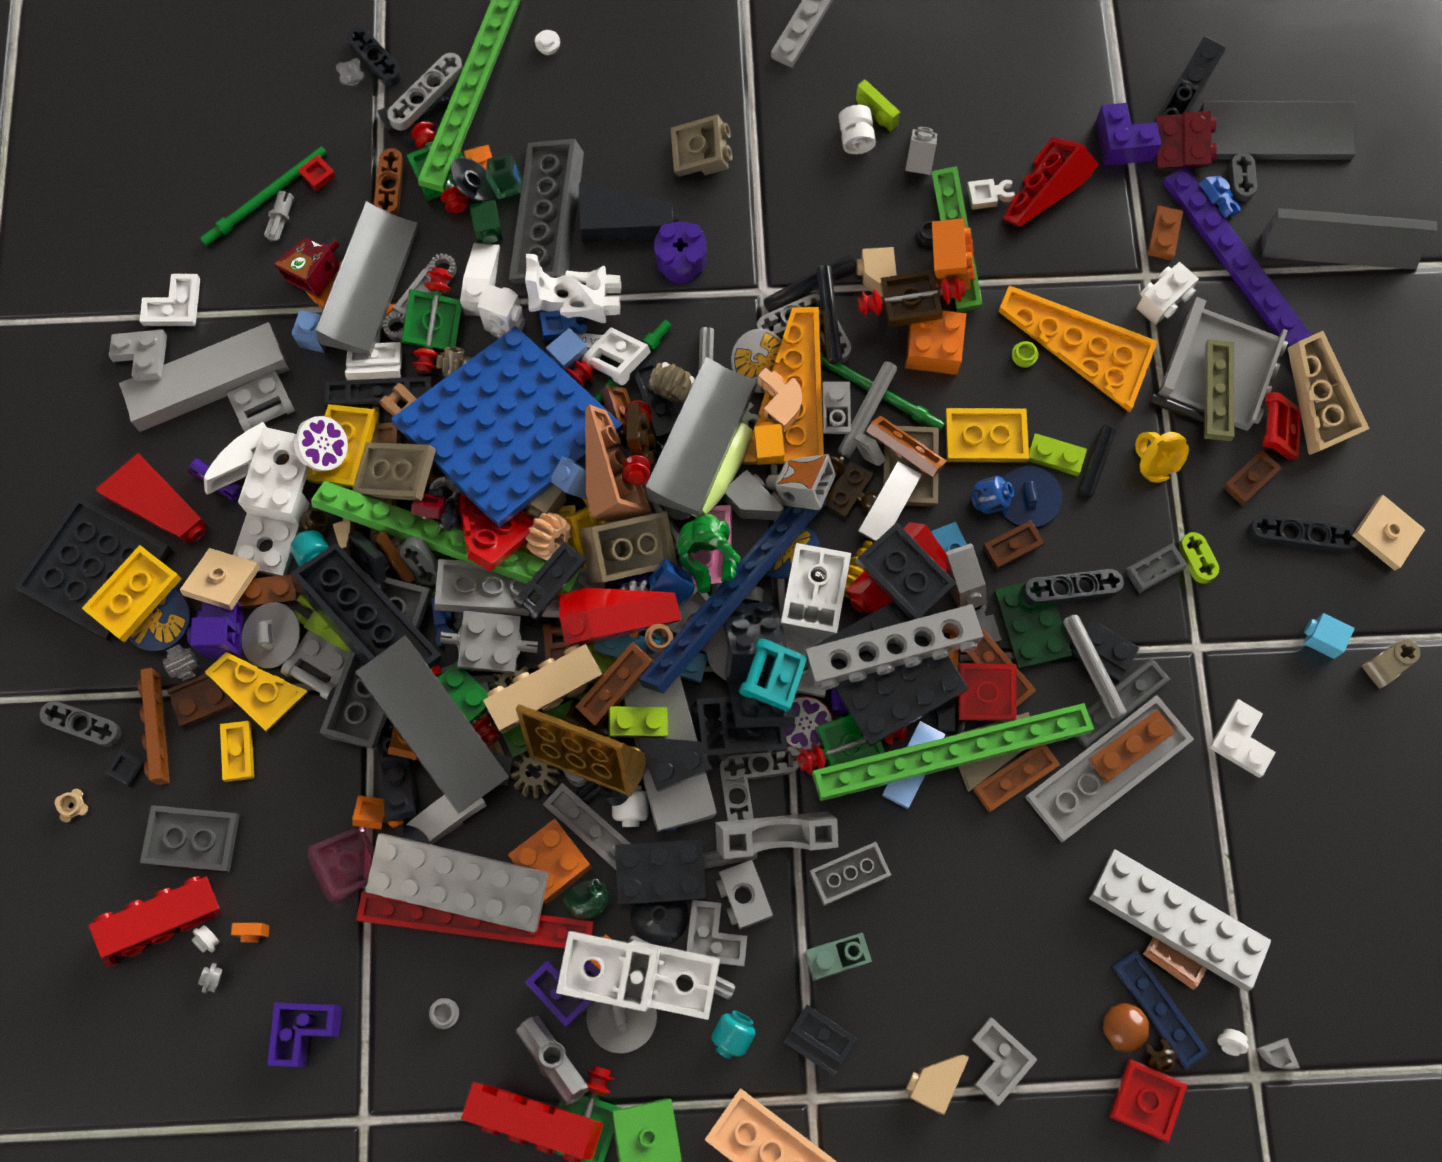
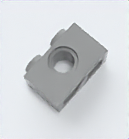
M752 860L719 872L720 880L716 881L721 897L727 896L731 907L727 908L726 911L732 926L737 924L739 930H742L773 917ZM747 889L751 893V900L746 904L737 902L734 896L736 891Z

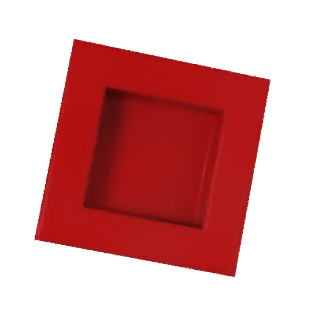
M319 155L298 169L300 175L316 192L336 177L335 172Z

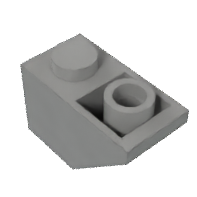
M918 127V130H912L905 171L931 175L937 145V133H933V129Z
M823 382L822 418L824 434H851L850 382Z
M748 470L728 485L725 495L722 497V500L727 505H731L732 510L743 519L777 520L784 510L781 499L774 493L770 494L764 488L765 484L762 479L756 474L752 475Z

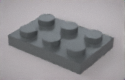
M151 805L140 863L230 872L240 815L229 812Z

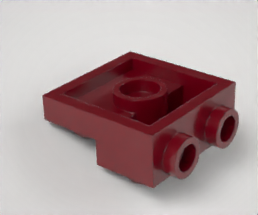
M1211 111L1156 116L1155 122H1157L1161 146L1156 155V169L1205 167L1212 163V159H1216L1217 146L1216 143H1211V133L1216 132L1217 122L1216 117H1211Z

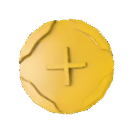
M1155 432L1141 433L1136 439L1135 449L1142 458L1140 462V472L1142 475L1154 483L1168 480L1170 478L1168 475L1173 471L1175 473L1179 471L1187 459L1189 453V445L1186 444L1187 440L1176 432L1165 433L1161 436ZM1150 440L1151 444L1147 447V441Z

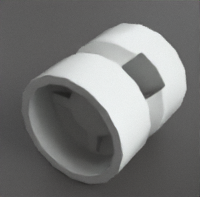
M853 105L843 109L839 113V124L845 152L849 154H862L873 149L876 140L872 127L871 110L863 105Z

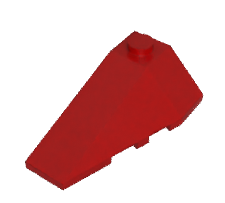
M1052 137L1033 161L1035 168L1031 175H1026L1022 182L1025 184L1023 190L1014 196L1002 220L1018 227L1022 226L1080 187L1091 177L1092 172L1099 164L1083 144Z
M583 588L559 595V617L565 644L568 647L579 644L580 647L585 644L588 646L645 631L654 624L667 625L682 621L676 595L672 592Z

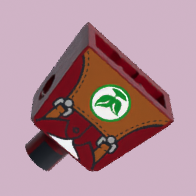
M330 235L320 244L305 238L278 259L274 265L286 282L319 297L340 268L339 262L333 255L340 245Z

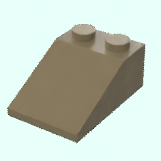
M667 511L579 528L590 583H603L655 571L665 558L677 565Z

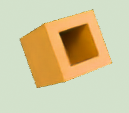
M767 421L760 423L759 426H754L757 465L784 463L785 453L782 425Z

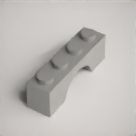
M828 811L715 822L717 852L724 859L750 857L759 851L780 847H795L807 850L838 848L837 818Z

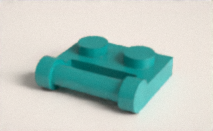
M757 639L754 648L756 654L747 680L742 683L739 692L747 698L758 699L788 712L791 709L807 656L769 640ZM767 655H772L775 659L765 688L759 687L757 683Z

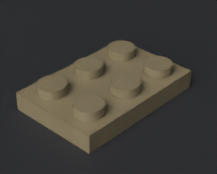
M897 426L938 454L939 428ZM884 444V457L886 461L883 462V486L899 461L922 474L905 506L937 507L938 473L934 477L921 473L916 465L909 460L898 457L893 449Z
M366 443L352 491L371 498L422 501L436 449L431 445Z

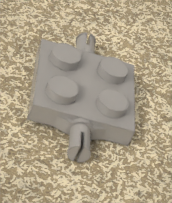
M473 611L463 612L462 626L458 634L441 632L440 644L457 645L459 653L458 668L515 674L516 659L520 651L537 653L538 641L521 640L519 632L521 616Z

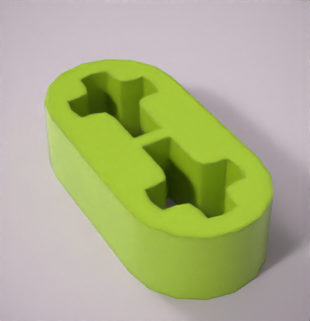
M1195 532L1185 535L1179 543V551L1187 563L1192 577L1199 583L1206 584L1211 582L1219 573V565L1206 539L1201 534ZM1190 542L1192 544L1197 543L1198 547L1194 550L1193 548L1189 549L1187 545ZM1203 565L1204 568L1209 567L1211 571L1207 574L1206 572L1201 573L1199 569Z

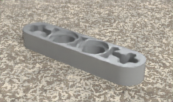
M444 54L389 108L387 115L394 129L405 130L410 127L460 77L463 65L461 58L457 54ZM431 79H439L441 81L437 87L428 86V82ZM417 95L424 98L420 104L410 102ZM396 115H399V116H403V115H404V118L402 119V118L398 117V118L396 119L395 116H396Z

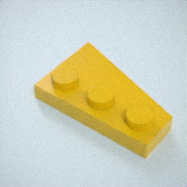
M227 652L205 671V674L265 732L270 730L308 693L307 690L294 686L284 679L273 676Z

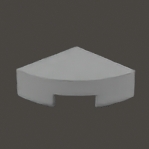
M1287 1038L1257 1048L1262 1058L1276 1068H1300Z

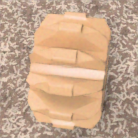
M542 513L539 519L534 518V524L529 528L530 533L525 538L528 541L527 548L536 557L548 560L564 541L568 542L572 535L569 532L571 525L556 513Z

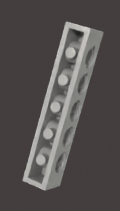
M970 604L807 648L805 651V656H807L806 663L814 689L822 687V690H828L837 687L840 681L849 679L850 682H857L867 678L866 674L877 672L878 675H883L894 671V667L905 664L906 667H913L921 664L922 659L932 656L934 660L949 656L951 651L958 649L961 652L974 650L978 647L977 644L981 642L983 633L974 606ZM942 630H953L957 638L947 639L943 635ZM923 636L928 640L929 645L926 647L918 646L914 638ZM897 644L902 652L896 655L891 654L887 650V645ZM868 651L872 653L874 660L864 662L860 659L859 653ZM842 659L846 663V667L841 670L835 669L831 665V661Z

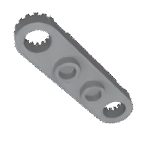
M448 254L435 255L436 257L432 258L428 266L421 271L399 299L388 317H385L383 329L389 339L394 341L401 340L403 329L394 333V331L391 332L390 326L395 322L404 324L409 290L413 289L431 293L424 286L425 283L431 280L426 275L427 271H432V268L437 267L441 263H447L450 265L448 274L452 277L455 276L457 267L451 256H448Z

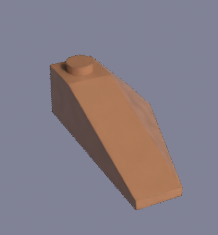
M592 405L586 406V495L590 513L593 518L608 522L650 514L652 511L644 485L628 484L622 477L623 462L628 457L625 456L618 446L621 439L608 412Z

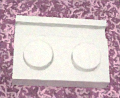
M401 342L376 343L371 356L347 351V370H345L347 380L400 378L403 352Z

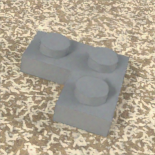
M164 330L112 334L109 357L113 362L133 360L132 377L135 381L162 379L167 335Z
M692 900L686 951L720 958L719 964L744 967L747 936L718 933L721 903Z
M990 1017L971 1039L993 1061L974 1085L999 1106L1038 1059Z

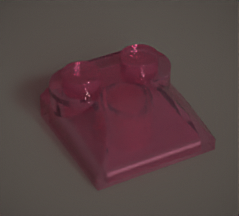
M354 827L308 847L307 853L310 866L324 895L331 902L343 900L349 894L367 886L375 850L364 827Z

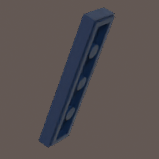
M1138 950L1133 951L1112 966V969L1161 1039L1164 1038L1168 1042L1169 1050L1176 1051L1178 1055L1177 1062L1182 1069H1187L1209 1053Z

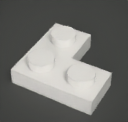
M171 274L169 298H142L140 323L143 326H196L200 286L199 276L197 274Z
M1237 699L1209 748L1260 778L1264 775L1276 752L1251 738L1263 713Z

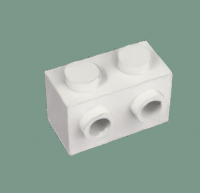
M1180 262L1172 269L1169 266L1164 269L1158 276L1159 281L1154 285L1149 283L1140 293L1142 299L1136 309L1155 326L1164 317L1167 319L1171 317L1178 309L1177 305L1181 301L1187 302L1196 292L1194 286L1199 279Z
M488 284L477 306L484 330L489 331L498 339L508 331H511L515 326L522 331L525 319L523 318L518 295L509 288L503 287L501 289Z

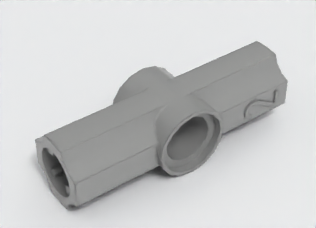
M535 1016L525 1020L516 1029V1033L539 1065L540 1073L548 1078L566 1106L574 1104L588 1091V1086L565 1055L564 1047L556 1042L540 1017ZM549 1056H556L560 1059L555 1064H549L544 1061Z

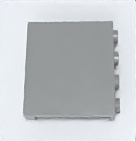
M1196 297L1189 308L1157 395L1204 412L1205 343L1207 340L1234 342V426L1248 431L1254 423L1258 424L1264 413V409L1260 407L1262 402L1265 401L1266 394L1272 390L1269 382L1271 378H1275L1279 370L1280 364L1276 362L1278 356H1282L1288 342L1284 341L1288 330L1283 329L1280 335L1276 336L1206 310L1204 306L1207 300Z

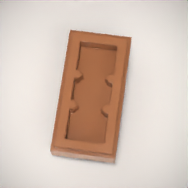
M1152 937L1143 955L1193 990L1198 987L1207 971V968L1154 937Z

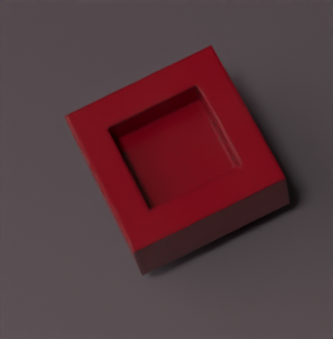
M423 494L422 501H413L411 514L419 515L421 518L428 520L439 519L444 510L446 498Z

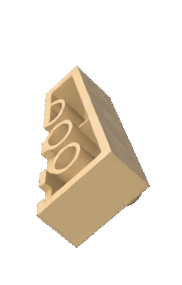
M1324 331L1288 347L1308 454L1316 453L1368 430L1369 426Z
M579 644L573 645L563 652L565 656L557 660L550 658L538 665L539 670L530 675L528 672L522 673L513 679L514 683L506 688L499 686L487 693L488 698L483 701L502 734L520 725L516 712L518 704L536 711L542 709L545 712L559 706L563 702V697L575 698L583 694L589 684L593 682L596 684L603 675L586 644L581 647Z

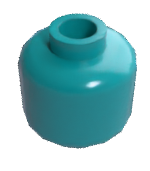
M309 530L297 534L291 542L290 550L300 567L330 546L321 533Z
M732 1011L731 1014H723L711 1036L712 1041L717 1046L716 1052L728 1059H731L732 1056L741 1057L745 1055L756 1035L755 1029L752 1026L753 1021L738 1011Z

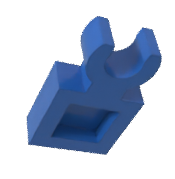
M1221 176L1206 177L1199 183L1212 204L1219 206V211L1224 218H1227L1229 215L1234 217L1241 211L1239 205L1232 200L1234 195L1229 189V183Z
M560 311L540 312L539 320L543 340H555L569 328L575 334H585L587 325H578L576 323L584 321L585 317L567 318L562 316Z

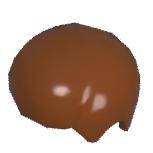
M1121 1003L1112 1006L1104 1016V1035L1117 1051L1131 1053L1141 1049L1149 1037V1022L1143 1011L1137 1006Z

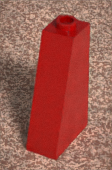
M139 453L96 488L111 504L187 545L199 540L209 528Z
M909 522L904 530L946 572L945 551L927 525ZM865 571L845 590L852 599L850 601L852 606L861 613H873L893 602Z

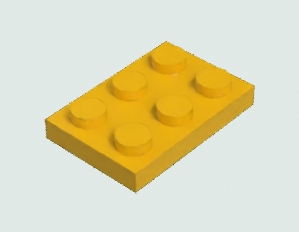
M328 404L325 417L335 420L345 432L348 443L347 454L343 462L332 470L315 471L312 470L313 468H310L306 479L316 484H322L326 481L340 487L353 488L365 445L372 441L379 413L375 409Z
M946 408L947 462H1028L1029 447L1026 409Z
M139 545L82 609L117 638L125 642L182 578Z

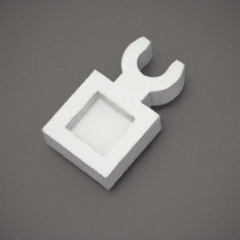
M993 179L968 182L967 191L971 210L996 207L998 199L1003 202L1013 201L1015 193L1004 191V189H1011L1012 180H1004L999 185H995Z

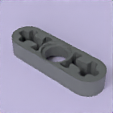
M58 701L47 702L40 710V719L45 725L104 747L114 746L119 742L122 735L121 728L113 721ZM58 711L62 715L67 716L66 721L52 718L50 713ZM86 717L88 720L86 728L82 731H75L74 722L76 719ZM96 726L103 730L109 729L112 735L104 737L94 730Z

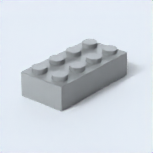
M876 842L809 871L823 906L891 876Z

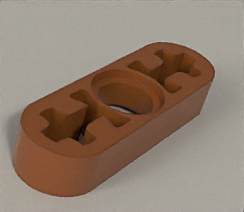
M389 148L380 154L374 206L383 210V207L386 206L385 197H388L391 206H388L387 210L384 211L395 216L399 213L404 174V160L397 149ZM391 159H396V161H393V171H390L388 163L391 162ZM386 180L396 181V185L391 189L382 187Z

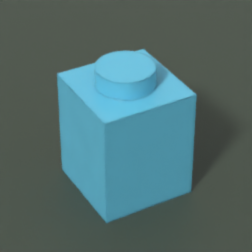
M1323 613L1315 620L1311 619L1304 630L1307 637L1303 644L1335 659L1345 652L1355 628Z

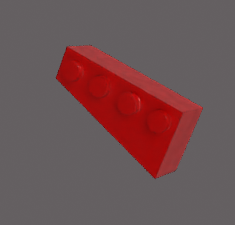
M196 876L184 881L183 886L175 890L166 888L155 893L153 899L142 902V900L131 902L124 907L125 910L114 915L112 912L102 914L94 919V923L89 924V928L102 961L107 968L118 964L116 958L138 955L143 952L142 950L146 947L145 944L149 942L161 944L175 935L174 930L180 928L181 932L188 931L221 915L207 876L204 878Z
M476 1082L472 1084L461 1116V1120L482 1126L481 1131L498 1136L499 1132L509 1135L508 1140L525 1145L526 1141L535 1143L536 1150L548 1154H553L554 1150L564 1153L563 1159L570 1162L593 1159L604 1124L498 1087Z

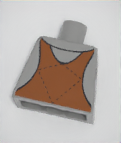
M828 454L789 459L785 462L780 474L768 475L767 488L769 491H777L779 498L785 506L820 510L836 473Z

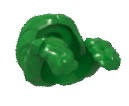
M712 514L701 515L683 525L677 542L680 556L679 561L693 575L697 584V591L701 594L710 591V571L707 566H703L699 561L695 560L691 553H697L699 550L714 551L719 549L722 551L724 557L721 581L731 582L736 577V563L740 562V556L728 543L730 535L729 525L725 521H720Z

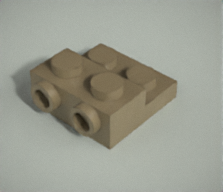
M714 115L671 128L673 166L677 177L698 171L708 175L729 169L728 161L732 160V152L729 145L726 144V139L731 136L728 124L723 123L718 115Z

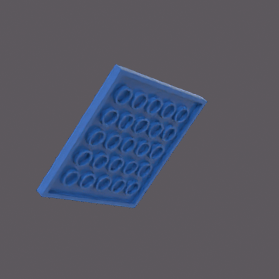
M516 326L391 418L393 425L413 444L431 445L436 449L432 463L498 528L554 485L551 482V476L562 456L579 463L586 460V406L592 405L606 410L617 433L619 434L623 430V424Z

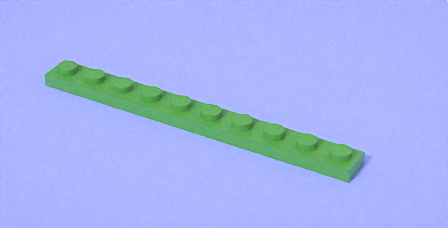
M491 0L419 175V186L444 192L450 177V165L459 155L520 0Z
M326 481L322 483L311 499L312 507L403 540L413 536L419 537L431 550L481 567L468 559L463 530L455 527L451 531H446L445 528L440 529L438 521L423 519L419 515H413L405 509ZM517 550L493 569L492 572L528 584L547 560H542ZM580 572L573 576L558 595L573 591Z
M1082 703L813 770L812 776L820 801L1089 734L1094 728L1085 704Z

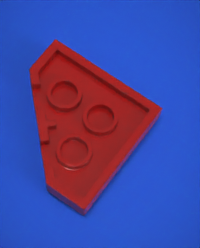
M465 494L459 497L458 508L467 557L471 561L491 572L528 542L525 538L530 533L529 528L534 524V518L520 511L498 528Z

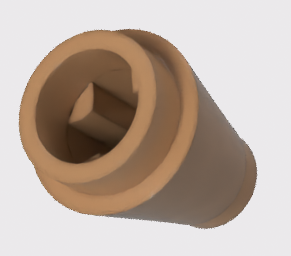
M654 624L645 633L646 646L651 651L662 652L673 640L672 631L663 624ZM652 638H658L660 641V645H657L655 641H652Z

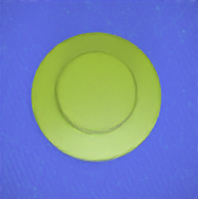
M1020 342L1012 350V360L1020 367H1031L1038 359V350L1031 342Z

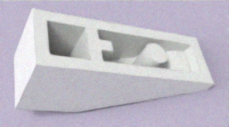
M473 244L463 278L460 299L465 315L480 316L477 306L488 284L495 286L500 245Z

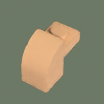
M765 368L758 375V385L767 391L773 399L764 408L763 416L768 421L781 424L782 433H784L799 416L802 391L794 378L785 385L784 379L777 372L773 371L771 373Z

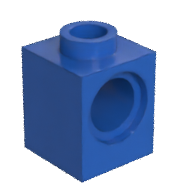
M667 558L661 562L649 577L651 591L675 593L678 607L683 601H687L694 592L692 574Z

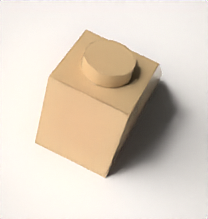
M894 248L862 249L861 259L856 260L857 275H862V284L872 292L876 289L880 296H883L880 278L897 275Z
M958 1055L919 1070L918 1074L913 1072L906 1086V1089L910 1091L908 1098L944 1115L969 1057Z

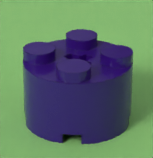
M673 222L660 227L654 241L655 263L658 271L671 282L687 283L694 280L695 276L703 272L707 262L706 239L701 228L697 224L688 222Z

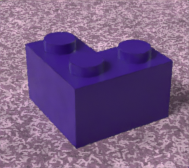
M1127 103L1102 105L1095 124L1104 166L1154 161L1161 146L1157 122L1132 125Z
M238 600L232 611L202 602V607L198 609V618H192V626L187 631V639L190 646L207 660L219 659L226 652L241 659L243 627L241 602Z
M546 961L525 983L555 1016L569 1028L596 1001L556 993L560 973L549 961ZM590 961L585 965V971L589 976L596 977L600 974V971Z
M274 1003L267 1066L306 1067L310 1036H340L342 1006Z

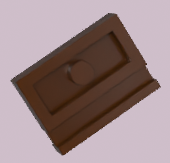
M206 674L167 689L179 726L182 728L236 707V703Z

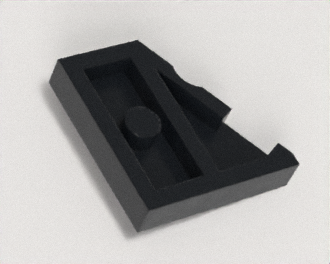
M638 738L658 792L713 770L704 745L700 741Z

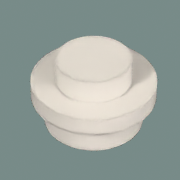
M551 30L541 31L535 38L536 48L544 55L554 54L560 46L558 34Z
M205 925L200 929L195 928L192 931L195 935L192 942L203 953L207 949L211 953L216 950L215 946L219 943V940Z
M1225 1029L1217 1040L1218 1044L1222 1046V1050L1233 1056L1247 1053L1249 1048L1247 1036L1234 1029Z

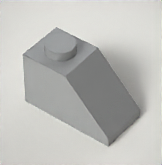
M970 543L946 551L947 574L956 582L949 592L958 608L970 604L977 608L987 604L986 584L973 545Z

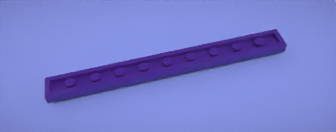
M1187 167L1167 176L1163 181V185L1274 335L1279 336L1283 329L1288 330L1284 341L1288 342L1286 351L1288 352V347L1312 336L1217 207L1212 204Z

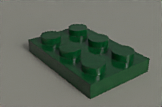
M1025 583L994 591L1013 660L1017 664L1018 670L1068 659L1072 656L1056 603L1038 606L1026 604L1020 596L1021 587ZM1033 587L1030 589V592L1035 593L1036 596L1045 591V588L1040 591H1034Z

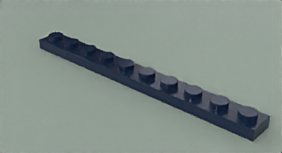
M788 506L739 562L736 569V577L731 582L724 581L638 679L642 687L664 694L820 510Z

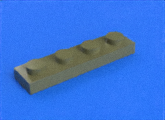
M1207 340L1205 343L1204 439L1232 441L1234 438V342Z

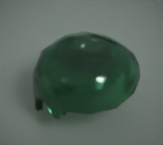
M592 878L570 889L563 897V902L572 916L578 919H591L600 915L607 907L610 892L604 882L600 883L597 878Z

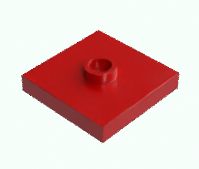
M959 663V673L969 688L967 692L959 696V720H1017V664Z
M1129 1059L1109 1118L1169 1143L1188 1084Z

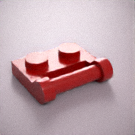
M1267 393L1265 398V404L1268 405L1267 425L1262 445L1266 448H1273L1288 460L1299 458L1300 408L1280 393Z

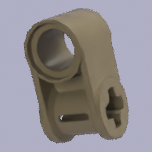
M1402 640L1380 652L1361 667L1376 686L1381 689L1400 676V673L1419 659L1421 654L1420 648L1412 640Z

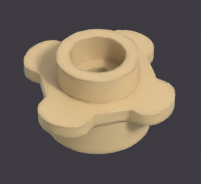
M73 789L71 793H64L55 799V805L60 813L61 821L70 822L73 817L78 815L84 816L88 812V806L83 802V792L81 790ZM71 803L74 804L73 808H69Z

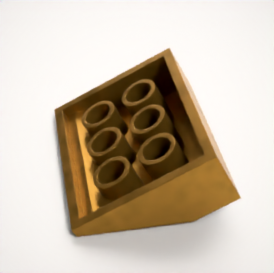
M518 704L516 707L530 758L630 797L632 796L647 770L645 755L639 749Z

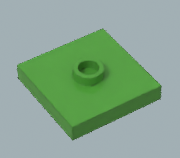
M670 1098L611 1111L619 1162H682L672 1100Z

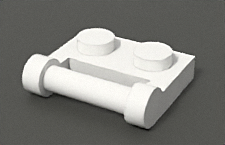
M611 327L584 354L582 362H586L591 369L595 368L612 377L614 382L624 385L629 380L630 373L651 351L647 344ZM604 355L621 365L616 368L599 358Z

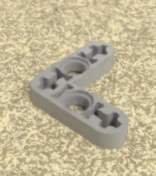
M809 295L763 315L758 320L757 329H764V325L768 324L773 326V331L771 332L775 333L779 338L782 337L788 322L785 319L786 314L790 313L792 308L811 307L813 303L816 306H820V295ZM820 306V344L827 355L824 333L820 330L821 325H823L822 311ZM838 322L841 349L844 348L841 363H844L850 357L851 344Z
M788 747L785 752L733 755L722 761L720 764V775L727 821L738 820L737 812L731 814L730 810H742L746 807L748 812L742 811L743 820L754 819L748 780L795 773L800 768L798 762L794 761L792 767H787L786 763H778V770H773L774 761L771 755H777V761L783 760L785 754L789 753L791 758H796L797 760V755L800 752L794 747ZM758 757L765 758L769 763L768 769L764 772H758L753 768L752 763ZM743 759H749L748 769L750 774H745V769H739L735 776H731L730 771H725L724 769L729 767V762H734L735 766H744ZM740 789L744 792L745 800L741 804H733L729 800V794L732 790Z

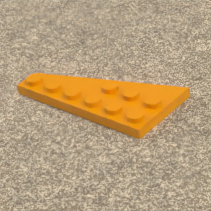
M1009 285L998 312L1130 412L1158 341Z
M819 307L792 308L773 371L777 372L784 379L785 385L792 378L798 382L802 391V403L798 418L782 433L785 453L784 463L776 464H785L789 459L824 455ZM765 391L755 426L768 421L763 416L764 408L773 397L767 391ZM754 430L743 465H757Z

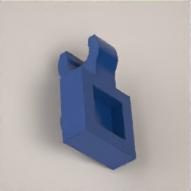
M431 598L434 624L437 630L436 643L441 649L443 648V643L440 644L441 632L455 633L449 626V621H453V612L434 611L435 598Z

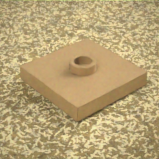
M1381 495L1376 499L1352 536L1395 571L1401 568L1425 529L1387 497Z
M209 548L180 591L183 596L232 611L260 568L256 562Z

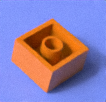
M964 218L932 222L934 271L937 286L940 287L943 278H946L948 282H954L955 276H958L959 281H964L965 290H970V280H975L971 228H965Z
M942 311V319L910 324L905 369L957 375L962 362L966 313Z
M553 819L508 854L516 865L550 872L543 901L546 905L592 870L589 862L556 819Z

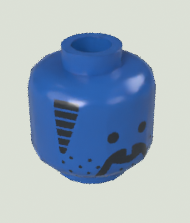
M993 476L978 481L974 486V490L971 491V500L975 509L986 515L1009 508L1011 498L1014 497L1011 483L1006 482L1000 476Z

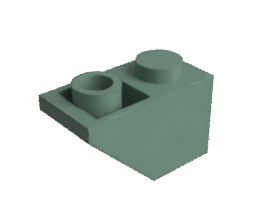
M863 933L817 946L804 952L813 981L872 962Z

